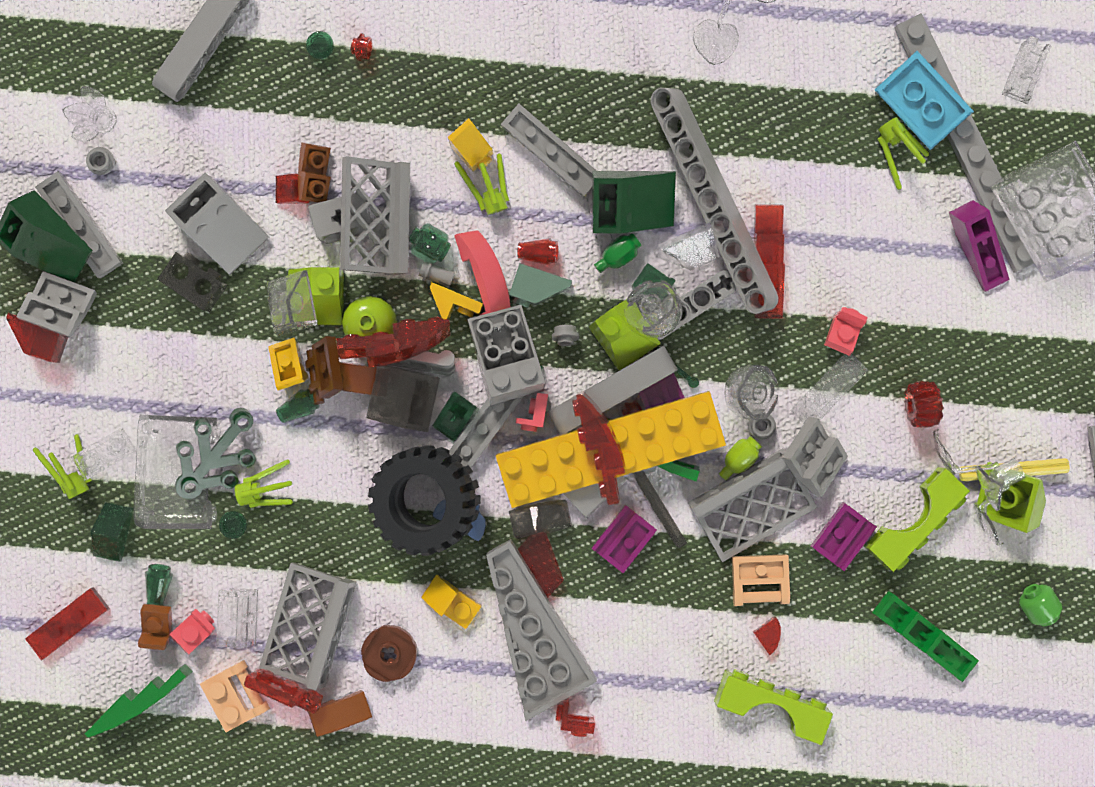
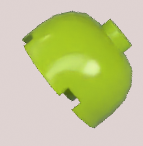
M367 296L360 297L350 303L344 312L342 326L343 332L351 344L358 349L375 351L377 350L378 343L387 344V342L393 340L396 336L398 321L390 304L381 298Z

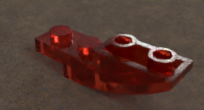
M432 317L427 321L405 319L399 323H393V334L386 332H376L371 336L348 334L343 338H337L338 354L340 359L366 357L369 367L397 363L426 352L451 335L450 321L441 317Z
M584 391L578 392L576 394L577 399L572 400L575 417L580 416L582 427L578 428L580 445L585 444L586 451L598 449V453L594 454L596 470H602L603 481H599L601 498H607L608 505L618 504L620 494L616 475L626 473V465L621 447L612 426L601 409Z

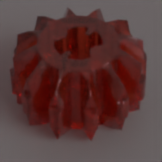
M928 381L908 384L907 390L904 393V403L907 419L911 425L920 428L939 425L940 420L943 418L942 410L944 407L942 405L943 398H941L940 389L937 388V385L934 382Z

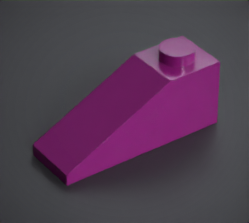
M972 200L950 211L949 215L955 235L982 290L986 292L1010 280L990 210Z

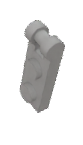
M387 342V344L378 343L376 351L378 363L440 375H451L455 371V356L451 351L444 350L440 354H436L422 347L410 349L404 348L395 342Z

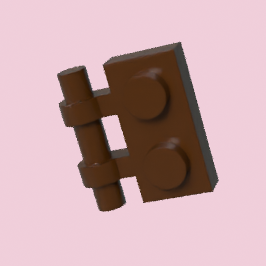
M325 336L313 344L312 349L306 351L307 360L305 361L306 371L310 374L311 381L308 387L310 395H313L315 405L325 403L324 398L329 399L344 390V380L339 363V349L337 348L336 337Z

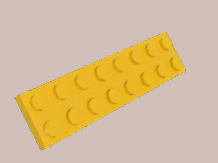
M706 391L498 453L495 456L511 507L515 508L726 446L711 393Z

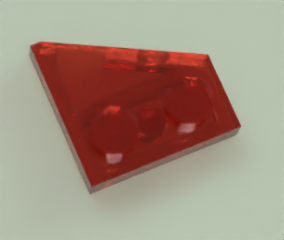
M540 523L517 549L548 598L564 581L546 530Z

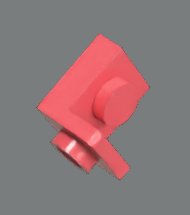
M842 307L832 320L824 345L850 356L854 351L860 330L866 324L868 317L860 314L855 309Z
M537 393L536 398L531 397L528 414H533V420L516 417L515 423L521 424L522 430L537 432V427H544L548 394Z
M195 609L169 636L189 655L214 632L215 628L212 625L214 620L204 610L200 613Z

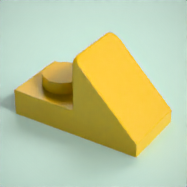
M435 283L430 285V290L445 325L449 321L454 306L459 307L457 312L471 318L474 313L477 315L481 314L484 308V304Z
M295 338L268 346L275 385L278 391L309 379L302 365L298 343Z
M439 575L435 576L421 596L441 617L443 614L464 629L469 626L482 607L480 603Z

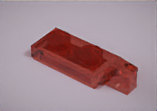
M258 669L246 676L243 684L244 687L291 708L297 706L313 714L319 710L323 695L317 691L302 689L298 687L299 685L296 682L275 677L273 672L266 669Z

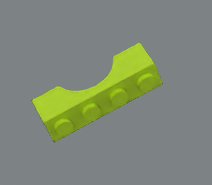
M937 467L919 486L924 498V507L921 516L912 526L902 530L881 527L863 545L886 569L893 572L896 569H902L910 560L908 556L915 549H921L928 542L929 538L927 536L934 529H940L947 522L948 518L946 516L953 509H959L966 502L967 498L965 496L970 490L946 468Z
M734 669L733 673L724 671L714 699L717 707L744 716L751 708L760 704L770 703L778 705L787 711L791 730L795 736L819 745L823 744L833 713L826 708L827 703L816 698H811L810 701L800 698L801 694L788 688H785L784 692L774 688V683L764 679H759V682L748 679L749 674Z

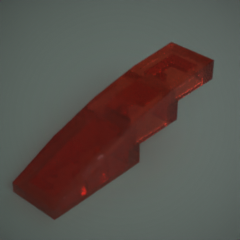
M755 204L754 245L778 294L776 307L769 311L754 314L755 318H783L785 263L783 262V204ZM759 294L758 301L763 306L764 297Z

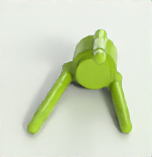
M895 117L878 129L882 136L877 140L883 148L896 188L901 190L902 185L888 143L895 146L902 141L921 164H924L926 160L920 152L925 157L929 156V152L906 129L904 124L900 123L898 118Z
M500 153L497 154L500 192L498 188L493 189L485 164H479L487 191L482 193L484 198H482L458 161L454 163L459 174L478 201L481 211L486 210L487 215H491L508 208L506 202L510 200L506 192L504 166Z
M78 434L74 435L82 475H79L77 471L67 475L55 455L50 452L48 457L56 468L55 470L39 449L33 448L35 455L59 484L68 499L89 490L87 483L92 481L87 471L83 448Z
M286 459L254 476L243 478V483L235 485V496L240 506L249 504L250 508L291 505L293 503L291 499H259L263 497L265 492L291 486L292 481L261 487L259 482L255 483V481L288 465L290 461Z

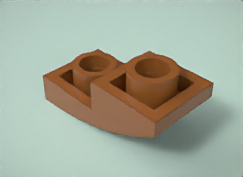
M301 142L298 166L299 200L316 203L327 201L331 177L326 174L331 148Z
M339 361L344 380V390L342 391L387 397L391 369Z
M362 690L336 701L331 699L307 710L317 737L372 718L369 705Z

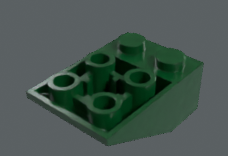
M592 171V232L628 233L674 226L676 171Z
M35 190L8 202L0 219V244L12 256L47 273L74 283L76 282L93 250Z

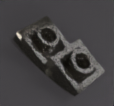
M565 499L537 503L509 511L513 535L516 539L540 532L549 534L572 527L568 503Z

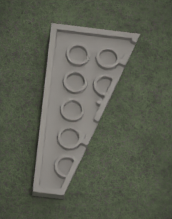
M509 539L487 552L486 556L499 603L500 615L504 624V632L513 671H515L518 692L524 709L523 713L525 721L594 684L597 682V677L512 539Z

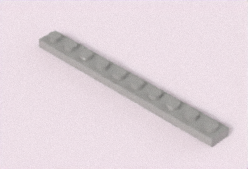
M922 13L896 25L894 29L908 58L918 51L963 99ZM970 115L949 133L947 138L979 203L990 210L999 244L1014 273L1042 259Z

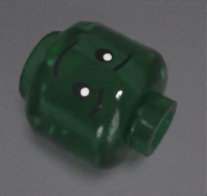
M430 223L424 224L420 229L415 227L409 237V242L412 243L410 251L414 256L427 263L442 262L451 246V243L448 242L449 236L446 232Z

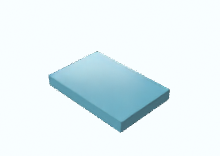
M918 51L911 55L875 89L879 96L929 150L933 149L974 112Z

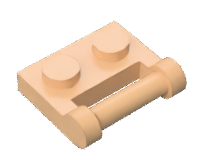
M787 554L732 556L734 606H743V603L761 602L790 604L789 557ZM743 585H780L779 591L743 592Z
M245 660L200 683L225 732L270 709L267 701L263 702L249 676ZM235 674L253 705V708L249 710L231 678Z

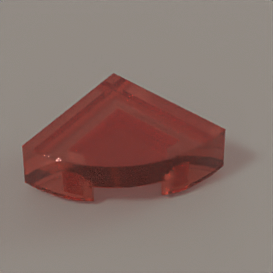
M776 616L753 631L769 655L777 649L781 636V626Z

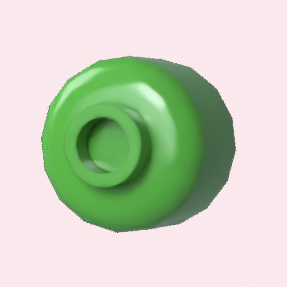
M1029 585L1024 589L1019 599V605L1028 620L1035 625H1052L1059 619L1062 612L1060 600L1053 589L1047 585Z

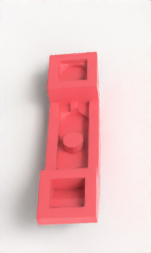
M478 230L454 235L462 262L470 260L486 312L479 314V316L510 308L508 289L502 269L484 236Z

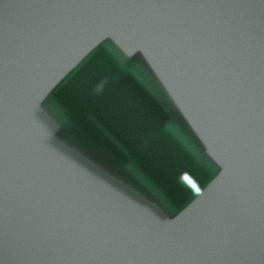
M301 389L277 408L276 414L282 423H286L287 421L314 414L319 405L314 404L313 395H310L309 389L305 391Z
M151 564L148 566V571L145 572L147 604L164 605L173 577L170 566L164 564Z

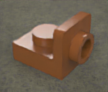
M143 604L140 610L142 633L138 640V647L165 650L171 638L169 634L173 631L171 607Z

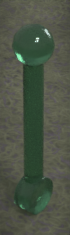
M676 365L678 369L676 372L688 381L689 387L696 388L699 385V380L696 377H690Z

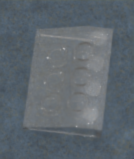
M1076 141L1003 176L991 186L992 191L1045 282L1068 274L1095 260V173Z

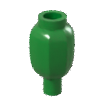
M633 233L628 236L621 235L604 249L602 259L595 263L594 266L599 273H602L608 267L620 268L637 256L638 248L642 245Z

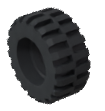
M425 445L399 452L380 466L381 471L375 473L372 478L375 486L369 488L368 497L373 498V503L368 504L369 513H374L375 520L372 523L375 528H381L383 533L380 536L385 542L392 540L393 548L398 551L405 548L406 553L415 556L421 553L422 556H428L435 552L439 553L462 540V537L470 532L473 528L471 523L477 520L479 511L475 509L477 505L481 504V495L475 494V489L479 488L477 479L471 480L469 474L473 471L469 465L464 467L461 464L463 459L459 455H450V451L443 447L436 449L433 445ZM423 474L432 478L439 484L446 500L445 513L442 520L435 525L430 526L418 522L410 515L406 508L404 490L408 480L414 475Z

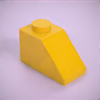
M469 118L447 137L453 151L472 172L477 168L480 170V163H484L486 167L492 161L490 157L493 155L491 146Z

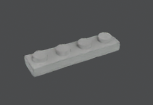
M518 104L501 123V127L582 197H585L592 189V171L597 170L523 106Z
M57 171L35 186L41 197L48 202L50 207L93 250L87 263L97 278H103L123 264L62 173Z
M523 397L491 406L487 399L449 450V454L459 455L463 459L461 464L464 467L469 465L471 468Z

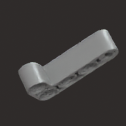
M723 270L660 311L648 294L638 292L633 294L630 300L632 303L635 299H643L646 302L647 309L644 313L640 314L647 324L655 321L661 325L662 332L659 336H656L658 340H661L732 294L737 288L729 271ZM720 278L722 280H729L728 290L724 287L713 293L711 289L721 282ZM696 292H703L707 295L708 302L705 306H699L695 303L694 295ZM673 307H680L684 310L685 317L682 321H675L671 317V309Z

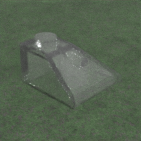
M710 223L657 245L653 251L658 258L689 270L698 268L700 272L715 266L714 260L720 257Z
M307 270L267 282L270 317L276 336L318 325Z

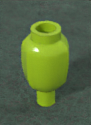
M749 436L747 439L738 440L726 454V466L718 474L727 481L733 473L745 472L758 460L760 456L759 450L762 448L761 444L752 436Z

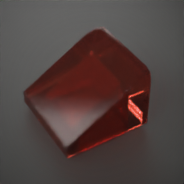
M298 174L276 176L275 203H309V201L299 200Z

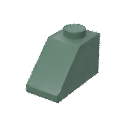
M519 263L509 296L514 298V304L529 308L530 304L536 306L570 289L572 280Z

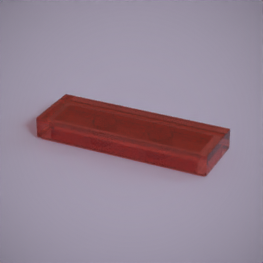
M92 587L31 633L25 640L42 661L110 608L96 589Z

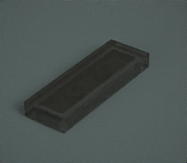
M644 471L634 475L635 481L677 548L686 545L685 538Z

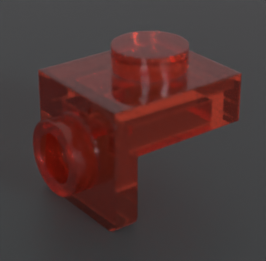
M569 698L563 700V704H557L555 721H560V730L571 731V735L586 737L587 733L594 734V717L568 714Z

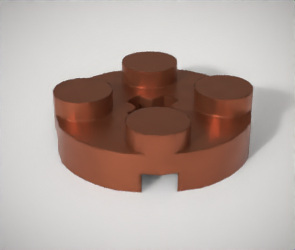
M383 625L373 630L363 642L361 655L364 668L370 676L382 682L404 678L409 674L416 662L417 644L405 629L395 625ZM390 646L393 647L397 657L395 659L390 657L388 660H385L383 658L385 653L382 649L384 647L387 649Z

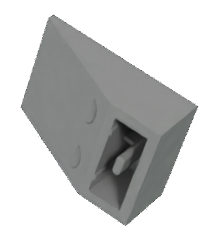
M206 172L165 210L175 223L229 275L269 238L264 230Z
M522 305L467 319L490 406L544 391V376Z

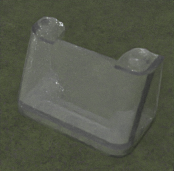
M140 414L137 427L134 523L136 526L143 529H212V522L216 521L217 509L208 500V488L203 489L201 494L193 499H184L176 492L175 482L182 474L176 446L181 441H189L192 444L194 455L191 457L194 471L201 462L198 437L193 429L194 423L199 419L209 421L212 427V432L209 435L210 445H213L215 439L218 440L221 433L220 423H217V418ZM207 425L199 426L198 431H206ZM183 447L181 448L180 453L186 454L189 452L190 448ZM189 483L185 486V489L190 490L194 488L195 484Z

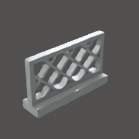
M349 156L342 157L340 270L383 273L385 275L408 274L410 163H393ZM351 164L358 165L365 174L358 182L351 175ZM378 168L386 169V181L382 185L373 175ZM367 179L377 189L370 197L360 187ZM355 191L364 201L357 210L351 204V195ZM380 194L386 201V208L382 212L373 203ZM367 207L376 216L370 225L360 215ZM355 219L364 229L357 238L350 232V224ZM379 222L385 228V236L381 241L372 230ZM367 234L376 245L369 253L359 243ZM354 247L363 257L357 265L349 264L350 251ZM378 250L385 256V267H378L371 258Z
M783 448L754 464L745 472L733 476L688 502L722 562L818 508L807 487L793 473L790 488L777 484L779 475L789 469L782 459L786 452ZM797 484L800 490L795 489ZM760 485L770 486L766 501L753 498L755 489ZM776 488L789 491L785 506L771 503ZM794 493L804 495L808 503L800 509L790 508ZM737 498L747 500L743 515L729 512L732 501ZM752 502L765 505L761 520L748 517ZM770 507L783 510L781 519L776 523L766 521ZM713 512L723 514L719 529L708 526L704 517ZM728 516L741 519L737 533L724 530ZM746 520L759 523L757 533L751 537L742 535ZM712 532H716V533H717L716 539H715V537H714V535H713ZM722 534L736 537L733 547L723 552L719 546Z
M294 562L290 563L259 669L307 685L306 688L315 691L324 688L357 582L347 578L342 579ZM296 571L305 573L310 583L299 590L294 582ZM313 576L320 579L314 581ZM324 580L334 583L331 595L323 599L316 584ZM312 587L318 602L306 607L300 593ZM295 596L302 611L290 616L286 609L287 600ZM321 605L325 613L324 620L315 625L309 610ZM304 614L310 628L299 634L292 619ZM287 623L294 637L282 643L278 630L281 625ZM312 631L317 643L314 649L307 651L301 637ZM296 640L302 655L291 660L284 646ZM278 649L286 664L280 667L268 664L271 653ZM302 658H305L309 666L306 677L297 674L293 663Z

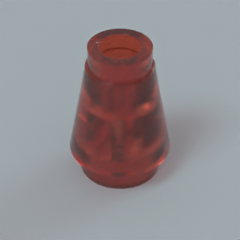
M551 238L518 243V259L548 266L558 261V241H552Z

